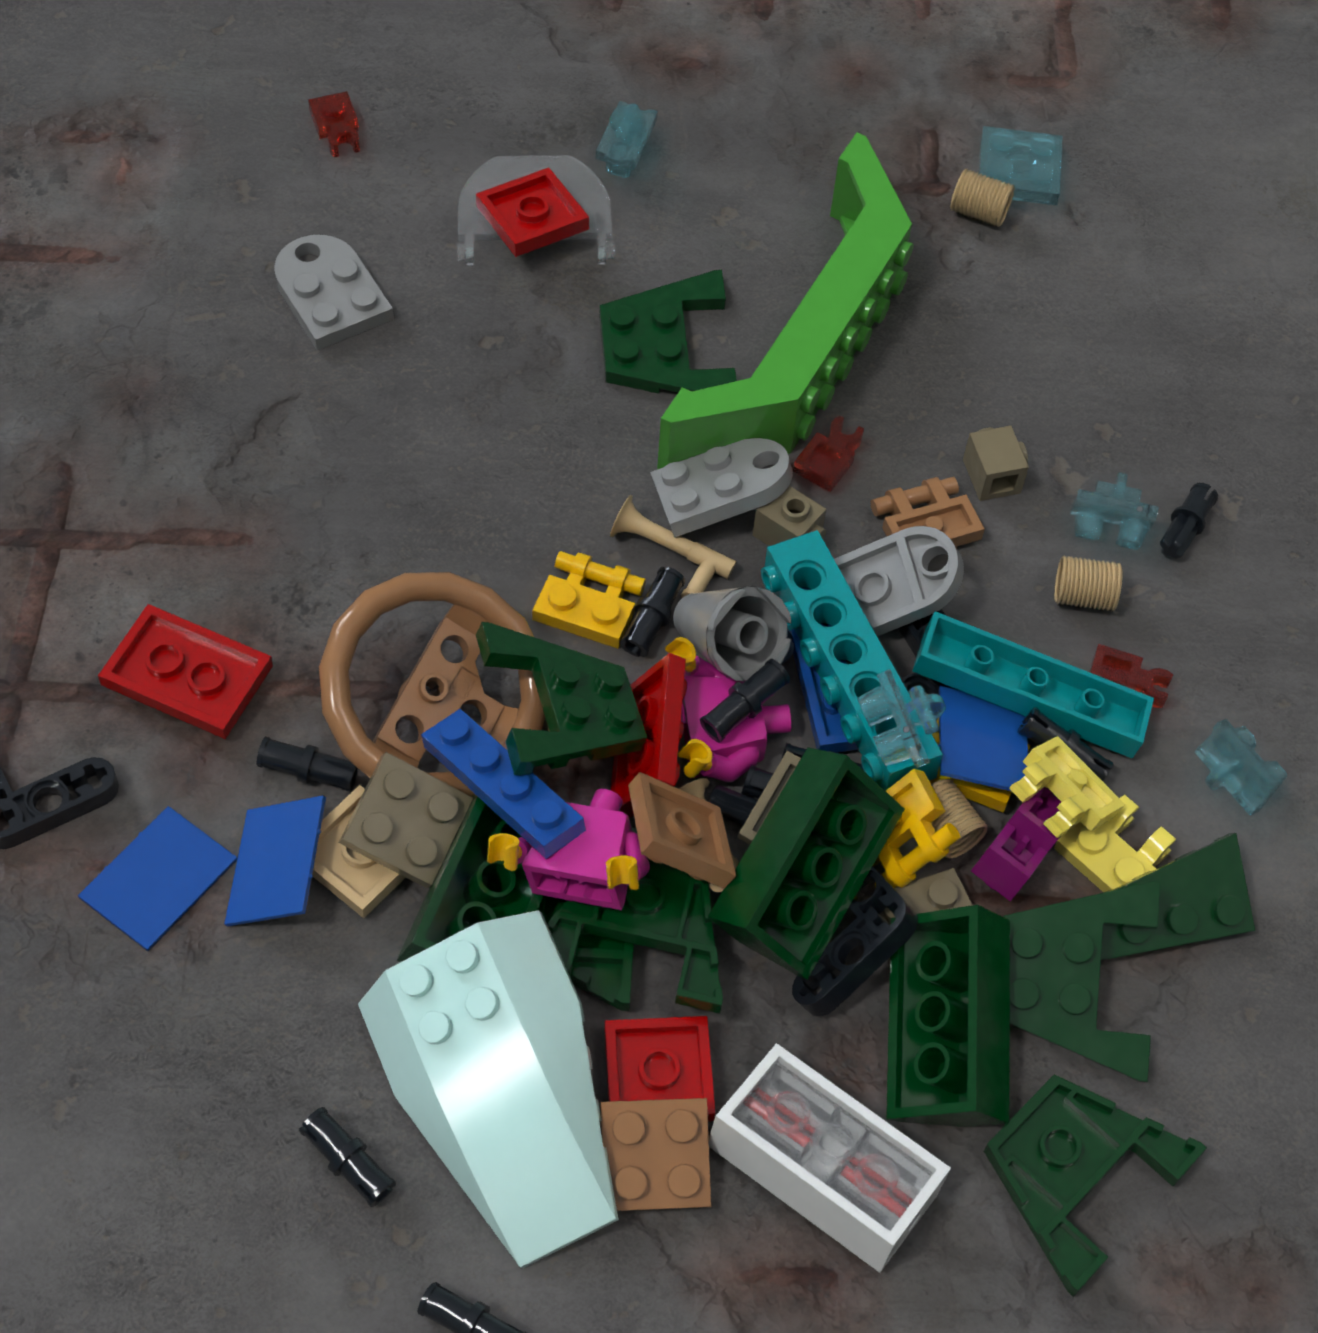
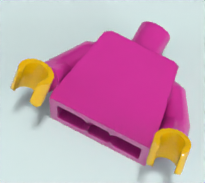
M678 637L665 647L666 652L686 659L684 679L687 681V692L682 701L681 710L685 746L678 752V756L687 759L688 764L683 768L684 774L691 779L707 776L725 782H734L749 771L751 764L756 766L757 763L764 759L767 734L791 732V714L788 704L762 706V711L756 717H747L727 734L724 740L721 742L713 740L702 728L700 718L707 715L728 697V690L736 682L743 684L746 680L737 681L721 674L712 664L696 655L694 645L686 638Z
M608 789L596 790L589 806L566 802L584 818L586 831L547 859L522 837L517 838L505 833L490 836L487 862L492 864L496 861H504L505 869L515 871L517 865L522 863L533 894L622 910L628 885L631 890H638L639 880L647 875L650 870L648 857L641 854L638 834L633 832L628 815L620 812L623 804L622 798L617 793Z

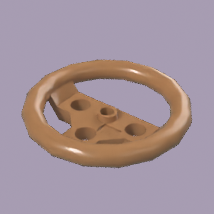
M451 572L403 573L363 591L333 624L319 665L322 714L342 754L368 778H371L381 756L385 752L418 768L419 761L426 750L421 734L460 709L463 704H471L480 711L482 718L480 726L506 750L505 741L511 728L542 730L545 715L534 677L530 670L518 669L521 697L519 709L504 706L484 694L475 663L480 654L476 633L481 622H489L534 637L526 619L492 588ZM446 601L453 604L436 628L409 678L401 685L398 697L373 741L370 740L351 705L349 669L359 639L382 614L409 602ZM451 640L460 645L463 651L461 662L451 663L443 657L441 653L443 641ZM425 686L431 689L430 694L426 691ZM398 720H410L416 725L419 736L415 743H405L398 738L395 729ZM427 773L472 797L473 792L453 773Z

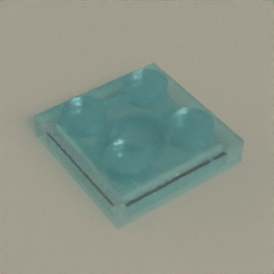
M983 126L980 140L978 173H982L983 176H990V178L994 177V180L1005 181L1006 184H1014L1015 191L1012 200L1057 205L1060 196L1063 136Z

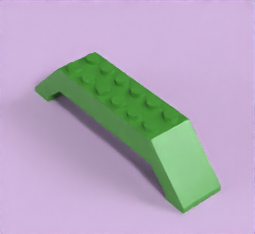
M856 132L838 160L830 217L840 221L845 237L751 378L697 391H690L683 387L680 389L661 417L657 469L663 468L672 462H680L700 455L714 447H723L751 438L775 441L782 445L788 454H791L800 439L806 441L810 436L816 422L815 415L818 410L825 411L829 406L835 392L834 385L837 380L844 381L847 378L853 365V355L856 350L863 352L872 334L871 327L874 322L880 324L885 318L892 294L898 296L901 293L908 277V272L904 271L903 268L907 264L914 244L909 242L912 223L865 135Z

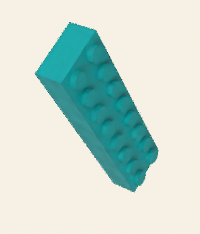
M934 611L925 629L912 669L915 673L1023 716H1026L1036 707L1041 713L1066 731L1073 729L1081 735V739L1129 758L1135 756L1144 742L1154 701L1153 697Z

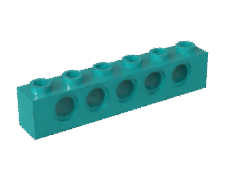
M816 530L767 547L765 567L761 568L763 584L767 590L781 598L787 607L791 617V623H787V628L795 630L800 639V650L808 667L814 666L821 678L820 687L826 702L829 705L835 704L841 716L840 723L845 738L849 743L857 745L862 755L861 763L864 772L885 791L912 769L924 771L929 781L937 778L943 754L819 531ZM802 587H806V588H810V589H812V590H804V589H801V588H802ZM821 623L829 624V625H831V627L822 626V625H820V624H821ZM839 660H847L853 664H844ZM866 697L875 702H864L859 698ZM905 726L910 727V731L908 733H905L903 731V728ZM914 734H917L916 736H913V737L908 738V739H906V740L903 741V739H905V738H907V737H910V736H912V735H914ZM879 736H890L896 741H886Z

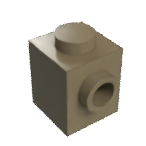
M1012 426L995 429L984 428L977 432L969 433L963 462L979 501L1020 494L1029 468L1028 454L1022 441L1018 442Z
M789 485L785 492L777 499L756 509L752 536L766 545L772 546L818 530L824 540L826 529L823 526L826 508Z

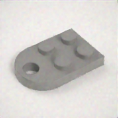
M308 235L290 242L279 252L274 265L277 288L317 351L394 320L392 306L354 249L343 240L328 235ZM306 254L318 256L316 260L310 262L299 260L301 256Z
M763 438L744 439L723 447H714L700 455L680 462L669 463L663 468L650 472L674 538L774 501L785 492L793 477L792 466L786 449L775 441ZM774 465L770 468L762 469L765 466Z
M927 526L903 529L834 559L877 636L933 614L934 611L937 612L945 607L958 592L964 575V563L961 553L952 540L942 531ZM941 554L948 555L947 564L941 570L936 572L928 571L929 562L935 556Z

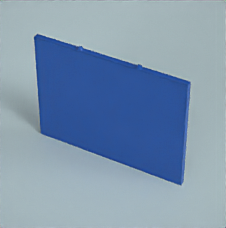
M940 686L939 711L937 712L939 715L940 741L938 747L943 754L940 763V775L1011 791L1009 789L1010 786L1025 776L1022 771L1027 767L1022 762L1028 755L1027 737L1017 732L1021 724L1025 725L1022 721L1026 716L963 691Z
M324 795L247 810L224 925L228 927L305 914L326 802Z
M167 806L142 832H139V835L108 866L104 867V870L78 895V898L146 951H149L237 861V857L171 807Z

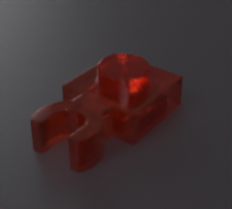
M347 91L308 99L309 112L319 138H328L331 155L339 157L338 145L342 143L352 145L355 153L360 152L359 134L357 132L359 131L358 118Z
M838 416L832 421L829 438L817 432L794 461L793 472L829 492L833 490L853 464L854 450L858 449L861 445L864 428L859 426L853 434H843L841 431L843 429L844 417Z
M1098 644L1089 670L1092 674L1153 697L1152 707L1163 708L1168 698V693L1158 691L1153 685L1168 688L1173 678L1171 672L1162 668H1154L1149 671L1141 669L1143 657Z

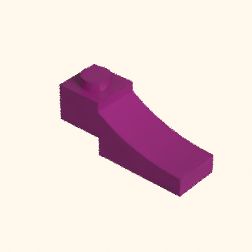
M1043 787L1031 799L1023 802L972 868L971 872L983 880L991 889L996 890L1007 900L1011 901L1059 839L1043 823L1059 811L1057 806L1061 801L1050 789Z

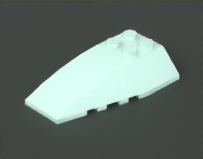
M538 910L478 922L385 970L361 999L358 1006L393 1094L519 1267L525 1268L618 1221L607 1149L603 1146L600 1121L602 1119L599 1102L595 1099L591 1069H593L590 1049L586 1045L583 1022H585L583 1007L542 912Z

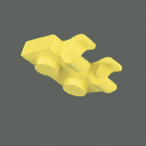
M1058 736L1030 751L1022 761L1027 766L1022 771L1025 776L1009 788L1022 802L1031 799L1043 787L1051 790L1061 803L1057 806L1059 811L1048 818L1043 824L1056 838L1064 835L1078 822L1083 823L1091 832L1116 817L1125 806L1116 794Z
M1125 794L1119 798L1125 806L1116 817L1091 832L1083 823L1078 822L1057 840L1054 847L1058 853L1103 893L1120 887L1148 871L1156 870L1155 866L1167 857L1171 852L1169 847L1176 841V838L1162 826L1148 838L1138 852L1118 835L1134 821L1132 815L1139 809V806Z

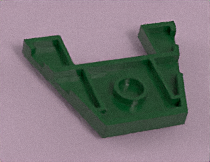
M713 270L601 304L599 307L605 382L659 394L661 389L679 392L683 387L690 391H697L737 381L735 368L691 370L689 366L683 311L725 310L726 297L722 270Z
M481 622L476 638L484 666L530 670L534 677L549 731L511 728L505 743L514 775L523 776L531 774L534 767L546 764L551 769L565 767L570 759L587 756L590 761L641 751L647 739V734L624 667L489 622Z
M648 858L650 870L647 875L639 880L638 890H631L628 885L622 910L566 900L560 911L557 910L548 922L547 926L569 976L571 975L579 940L583 932L685 956L675 1004L720 1014L723 992L722 987H720L717 947L714 942L712 920L708 917L712 909L707 881L696 880L686 872L664 863H655Z
M1147 882L1004 915V918L1010 920V1025L1081 1055L1099 1065L1124 1074L1133 1080L1148 1082L1151 1035L1098 1030L1096 1024L1103 925L1157 929L1160 882Z
M1053 1075L1010 1119L1009 1123L987 1143L984 1153L1067 1292L1074 1297L1101 1268L1108 1256L1066 1219L1129 1150H1132L1174 1187L1202 1156L1207 1147L1191 1137L1184 1140L1163 1130L1164 1125L1146 1117L1144 1120H1141L1115 1108V1102L1057 1075Z

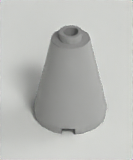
M746 586L691 593L684 596L674 610L673 622L677 632L683 638L688 639L695 649L721 674L737 681L747 680L770 659H774L781 664L789 650L791 639L787 638V623H791L790 613L783 600L770 590L756 586Z

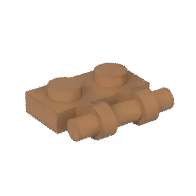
M938 477L923 480L921 486L904 491L901 487L891 489L885 492V496L872 499L870 503L874 516L887 513L892 515L884 518L882 528L886 536L910 527L927 526L945 533L957 547L981 540L985 530L966 494L949 498L950 495L959 492V485L955 477L940 480ZM922 503L928 504L927 506H923L920 508H912V506L919 505Z

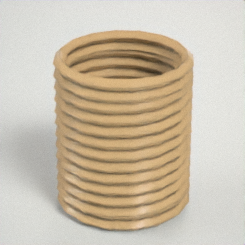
M967 168L963 170L958 179L951 199L950 209L951 211L954 210L955 213L967 214L968 217H974L975 220L979 219V221H986V223L990 222L991 225L999 227L1002 225L1009 210L1015 186L1010 183L1006 184L1005 181L994 180V177L983 176L982 173H975L972 170L968 171Z
M1064 555L1061 557L1057 569L1054 593L1055 602L1057 605L1059 603L1061 605L1066 604L1067 606L1070 604L1071 607L1079 605L1080 608L1082 606L1089 609L1093 607V609L1097 608L1103 611L1106 609L1113 612L1117 608L1121 593L1123 577L1121 564H1116L1113 561L1105 563L1104 560L1100 562V560L1096 561L1095 559L1091 561V559L1087 560L1086 558L1082 560L1081 557L1073 559L1072 556L1066 558Z
M942 779L931 785L945 812L931 822L935 831H938L947 823H951L956 827L960 834V839L948 847L949 853L945 856L946 858H956L980 842L987 833L988 825L979 817V814L976 813L977 811L974 810L971 803L962 795V792L959 791L953 780Z

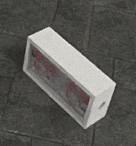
M777 1043L715 1116L709 1135V1147L879 1273H881L937 1197L951 1167Z

